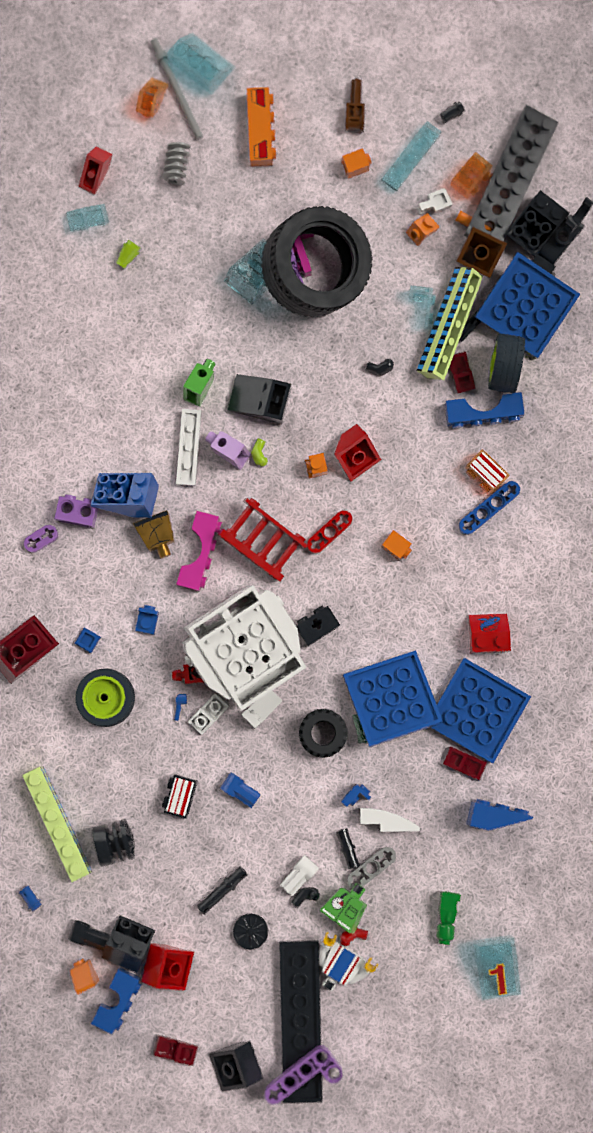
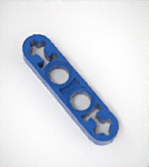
M514 481L505 483L459 522L460 532L464 535H470L519 495V484ZM507 486H514L516 494L510 493L507 495L506 498L509 500L506 501L505 497L499 492L502 491L504 494L508 490ZM499 497L502 500V505L494 507L491 503L492 498ZM479 509L486 510L487 517L485 519L477 517ZM473 515L474 519L480 524L477 525L475 522L471 525L472 530H464L463 522L469 523L472 520L470 516Z

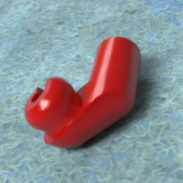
M357 928L354 934L344 931L340 936L341 945L349 946L350 942L355 938L366 940L368 930Z

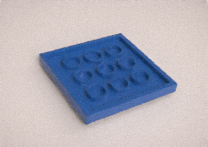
M516 252L478 310L475 318L500 334L525 338V351L539 358L580 296V293L519 252Z
M416 650L343 674L369 748L443 723Z
M463 658L437 703L443 723L430 728L493 764L532 696L470 660Z

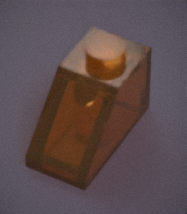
M151 78L139 91L135 111L145 117L153 118L159 111L169 84Z

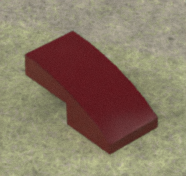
M466 351L454 354L449 367L456 392L462 393L476 389Z
M451 746L443 762V765L479 781L488 764Z
M158 1035L153 1055L171 1059L176 1063L193 1066L198 1046Z

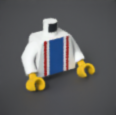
M329 932L325 933L319 949V964L322 967V972L328 975L322 984L324 987L333 991L337 982L344 986L354 984L364 979L369 973L375 972L379 964L371 965L372 957L366 962V959L337 942L336 935L331 939L328 938Z

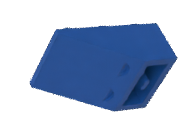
M99 473L91 507L133 518H152L159 484L152 473Z
M477 799L476 802L471 801L466 824L485 830H493L532 820L533 816L528 815L529 811L515 808L514 811L509 810L510 806L496 803L494 807L490 806L489 801Z

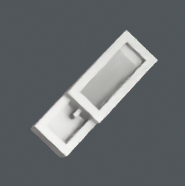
M360 808V824H379L380 832L420 831L419 826L397 814L374 808Z

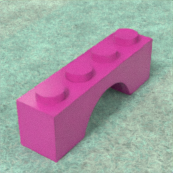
M196 511L192 531L201 539V554L193 563L181 566L177 586L200 592L201 588H205L207 577H204L205 571L210 569L212 562L209 556L211 551H215L217 540H214L215 534L219 533L222 522H219V516Z

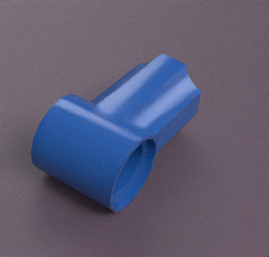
M230 772L220 789L252 808L261 794L245 784V781Z

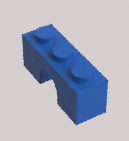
M120 967L109 987L118 993L120 998L119 1004L111 1007L102 1003L91 1024L110 1034H113L115 1030L119 1031L124 1021L121 1017L124 1012L128 1013L133 1003L130 999L133 994L137 995L142 985L139 983L141 977Z

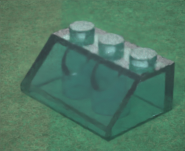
M194 33L179 38L167 52L169 61L211 95L235 69L232 63Z

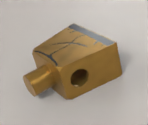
M167 510L152 515V518H145L133 523L150 552L157 549L160 559L171 555L168 545L174 543L175 540L170 515Z

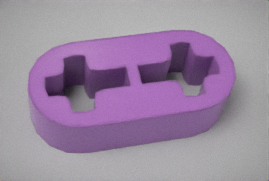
M52 525L43 526L25 538V549L31 553L42 550L57 540L58 530ZM47 529H49L50 531L54 530V532L52 533V538L45 537L44 539H42V537L47 534ZM31 539L34 541L40 539L41 541L36 543L37 547L35 549L28 546Z

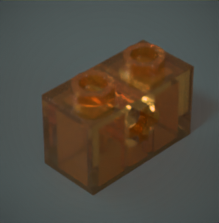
M475 152L453 177L450 186L466 199L471 195L474 197L481 188L479 185L483 181L486 183L492 176L491 170L493 165Z

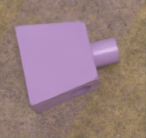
M211 431L205 441L211 444L210 447L217 455L240 470L251 455L243 443L222 431L218 435Z

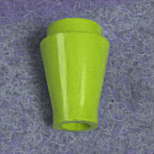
M128 239L126 243L124 242L116 263L125 269L140 253L141 247Z

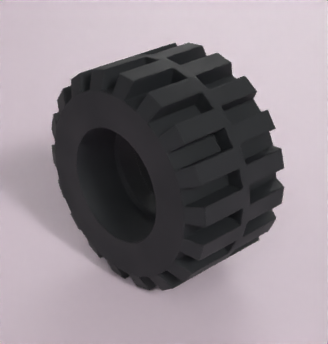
M317 709L307 714L302 720L299 728V739L308 753L316 757L325 758L340 752L346 743L348 731L345 721L339 714L328 709ZM318 722H328L333 726L335 736L329 744L320 745L313 740L312 728Z

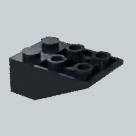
M540 190L506 231L505 235L535 257L567 219L570 212Z
M237 374L227 411L282 425L292 385L275 379Z

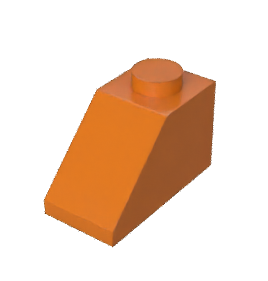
M83 958L73 963L74 967L70 970L75 991L79 995L96 986L100 979L90 959L85 961Z

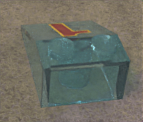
M506 935L473 940L482 1000L520 995L521 990L514 937Z

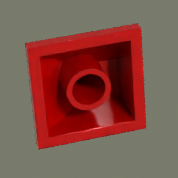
M355 424L341 434L334 455L348 479L352 482L382 459L367 433L358 424Z

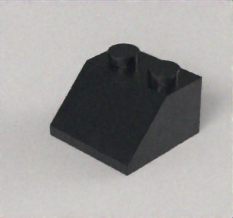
M251 1040L239 1042L209 1053L221 1091L248 1088L263 1079Z

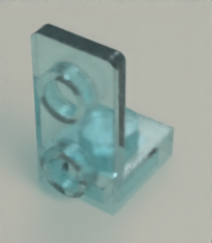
M411 285L409 298H413L412 300L422 302L424 299L427 300L424 329H428V325L433 322L434 313H430L431 306L435 305L436 295L433 294V288Z

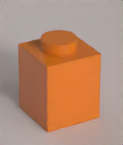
M363 148L342 156L341 162L348 179L369 171L371 159L368 153L365 154Z
M394 530L381 546L399 561L402 557L406 559L412 551L410 549L412 543Z

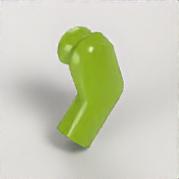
M257 438L251 451V456L256 465L264 467L268 463V459L264 457L262 452L266 441Z

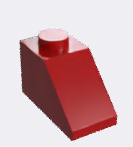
M97 146L92 149L86 156L78 187L96 194L109 170L113 154Z

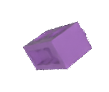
M65 494V497L59 496L54 519L60 522L94 528L98 508L91 507L92 499L84 498L81 501L76 500V496ZM67 504H71L73 507L70 513H64L63 511L64 506ZM85 508L91 509V514L88 517L82 516V511Z

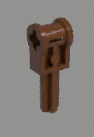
M358 78L351 80L350 103H346L345 131L352 129L364 132L365 103H361L362 80Z

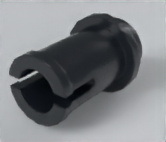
M460 101L454 102L453 106L440 113L445 123H448V121L458 115H463L465 109Z

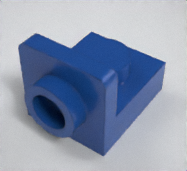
M144 605V608L139 607L135 631L155 635L159 612L155 611L156 607Z
M355 784L341 802L346 807L349 804L353 806L360 798L358 796L359 793L370 800L371 797L368 794L371 791L363 784L360 786Z

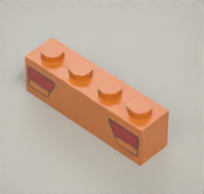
M269 87L247 88L251 167L273 166V159H276V148H272V141H275V130H271V123H275L274 112H270V105H274L273 94H269Z

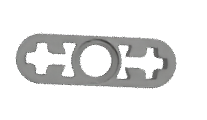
M383 847L348 875L349 886L351 888L354 887L355 884L351 883L353 881L352 876L358 877L362 873L359 871L361 868H363L364 873L369 878L365 880L363 876L360 879V885L362 887L394 863L396 860L395 851L391 847ZM384 851H391L392 859L390 861L387 859L382 861L384 866L381 868L379 862L374 858L378 856L380 860L384 856ZM370 862L377 864V871L372 874L366 870V866Z

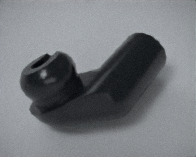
M389 358L378 365L368 362L365 370L383 376L392 371L394 362Z
M314 887L302 888L291 902L299 908L304 900L317 901L320 898V893Z

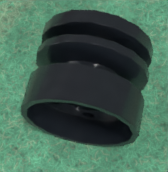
M126 819L120 820L121 829H119L116 821L112 822L111 832L106 824L92 827L95 851L101 867L115 864V854H118L121 862L125 861V852L129 860L135 859L134 836Z

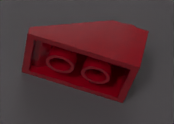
M35 615L0 641V672L10 684L15 682L59 645Z

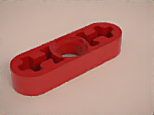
M346 510L338 512L308 540V550L313 554L321 553L352 524L353 518L351 513ZM340 515H347L348 523L346 524L343 522L341 525H339V527L342 528L339 531L337 526L332 522L335 521L337 524L340 521ZM327 527L335 529V535L331 538L324 534V530ZM321 533L323 539L328 542L325 544L322 541L319 544L320 549H312L311 542L313 540L317 542L320 539L318 535Z

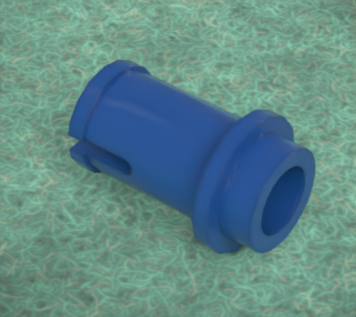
M29 885L19 892L29 906L28 910L31 909L33 912L42 905L40 903L41 899L36 897Z

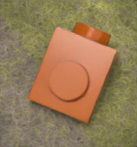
M427 213L415 220L406 231V234L418 246L425 238L436 232L440 226Z

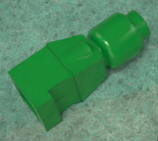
M440 892L438 911L441 923L437 926L436 934L439 944L450 945V941L454 939L455 926L453 924L457 915V901H460L461 898L459 893Z

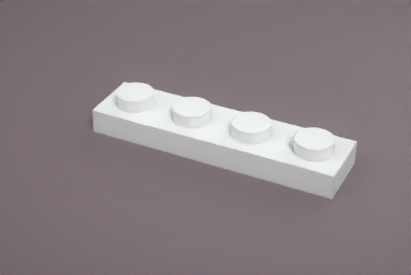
M182 409L176 485L196 486L201 410Z

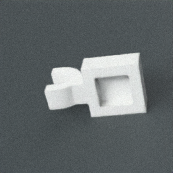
M443 188L428 194V201L419 203L417 211L419 215H422L433 209L435 214L452 207L453 204L446 189Z

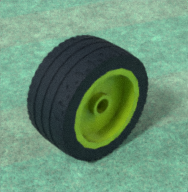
M497 334L490 362L488 389L505 393H516L523 365L525 338L509 334Z
M108 668L97 669L88 673L80 681L75 696L76 706L81 716L87 722L100 727L115 726L123 722L132 712L135 703L134 688L124 674ZM103 694L108 695L107 701H102L101 697Z

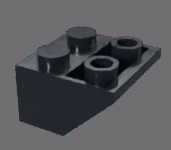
M120 915L105 945L101 958L138 973L156 930Z

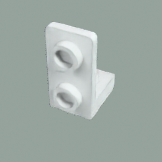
M271 691L254 702L244 711L242 716L256 729L278 707L282 699Z

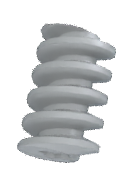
M172 142L167 145V158L164 161L166 165L163 167L164 173L162 174V178L165 181L175 185L185 184V181L180 178L186 177V174L182 173V171H186L187 167L183 164H187L189 161L184 157L190 156V153L185 150L191 149V146L182 142Z

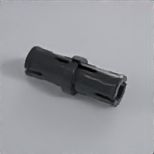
M348 828L337 831L336 834L342 848L340 850L344 854L348 869L360 866L355 852L356 847L352 843Z

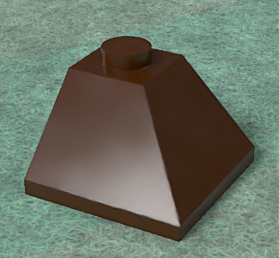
M472 227L455 260L490 278L507 243Z

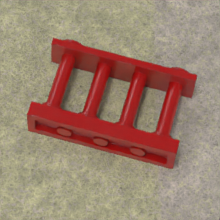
M245 498L243 502L248 506L230 529H221L217 535L273 579L280 582L284 577L281 573V568L298 546L302 548L308 546L304 543L306 539L298 533L294 535L259 508L260 503L255 499L251 498L249 500ZM253 511L257 512L263 518L247 539L240 542L235 538L237 536L236 533ZM268 522H270L277 528V531L261 552L256 554L251 550V545ZM285 534L293 541L276 564L273 563L271 566L266 562L267 555L282 535Z

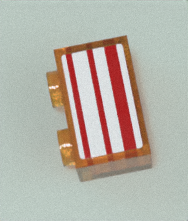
M483 449L465 467L467 470L466 474L473 480L476 478L481 483L479 486L486 493L490 492L493 494L510 476Z

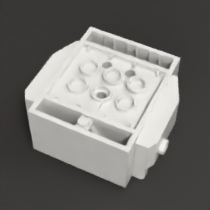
M254 585L244 587L185 626L184 629L189 638L182 642L183 651L186 654L184 659L189 667L194 666L207 687L223 697L231 699L237 709L241 711L306 668L298 655L301 650L297 627L284 609L283 601L269 590L258 592ZM246 595L248 601L244 603L241 601V598ZM236 602L238 606L229 612L227 607ZM216 614L220 615V620L212 622L208 626L205 625L204 622ZM199 627V634H196L193 629ZM239 636L244 637L245 640L243 643L238 642ZM267 655L269 659L264 663L262 657ZM247 666L252 667L251 673L246 672Z

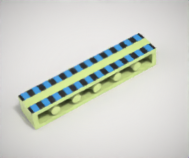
M455 267L416 370L426 378L445 380L483 275L473 268Z
M44 766L22 775L71 882L92 873Z

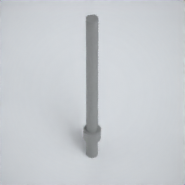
M154 38L150 42L156 52L155 57L164 69L196 140L202 139L203 135L168 63V56L165 50H162L158 39Z

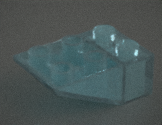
M264 238L230 267L224 280L226 284L252 305L268 290L261 272L262 251H264V245L267 244Z

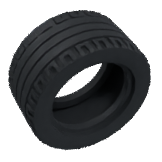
M328 206L308 207L290 216L270 234L266 241L267 244L264 245V251H262L261 272L269 293L286 310L294 314L297 313L299 316L304 315V317L325 316L348 305L364 290V287L368 284L367 281L370 279L369 275L372 272V250L362 227L346 213ZM314 234L328 240L337 250L341 260V275L333 290L317 291L311 289L296 276L291 263V250L299 235Z

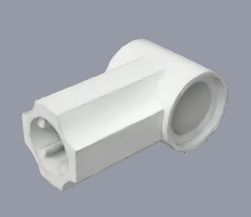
M304 855L280 885L293 896L306 880L309 881L319 867Z

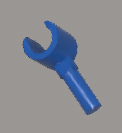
M178 694L176 697V712L174 716L176 721H179L181 705L187 704V694Z

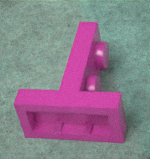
M314 234L299 235L292 246L294 255H297L299 261L297 262L299 272L303 273L304 278L311 276L312 270L302 240L314 237Z

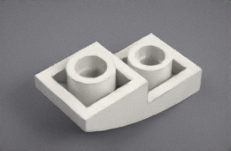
M216 692L188 722L203 735L228 709L230 704Z

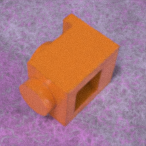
M324 453L310 455L309 459L305 460L309 479L328 474Z

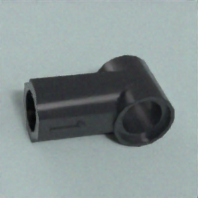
M75 920L68 940L104 951L110 934L92 928L88 923Z

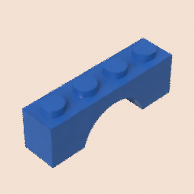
M522 392L503 394L499 404L489 411L475 410L467 403L465 398L446 400L445 402L447 426H452L453 429L462 428L464 424H471L472 427L481 426L482 422H490V424H499L501 420L518 422L525 415Z

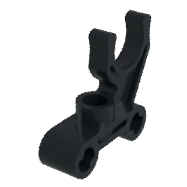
M586 197L573 216L570 214L540 250L539 256L555 265L569 245L584 229L585 225L581 222L593 206L591 199ZM558 236H565L567 241L559 240Z

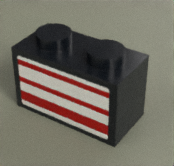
M174 774L173 778L170 777L167 789H170L169 795L164 797L162 808H165L164 813L187 819L198 780Z

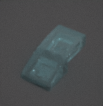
M105 204L66 212L70 231L86 230L90 226L106 225L109 223Z

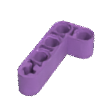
M319 1045L266 1086L265 1099L270 1104L281 1102L319 1071L328 1082L337 1083L343 1076L342 1067L326 1046ZM323 1051L327 1054V1058L320 1061L316 1058V1054ZM303 1064L311 1066V1070L308 1073L300 1070ZM331 1068H337L339 1074L332 1077L328 1074V1071ZM291 1076L295 1079V1083L287 1085L284 1079ZM271 1090H278L277 1096H270Z

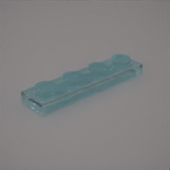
M426 121L384 175L382 182L397 192L440 137L442 131Z

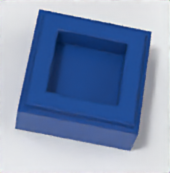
M84 627L74 644L92 654L101 637Z

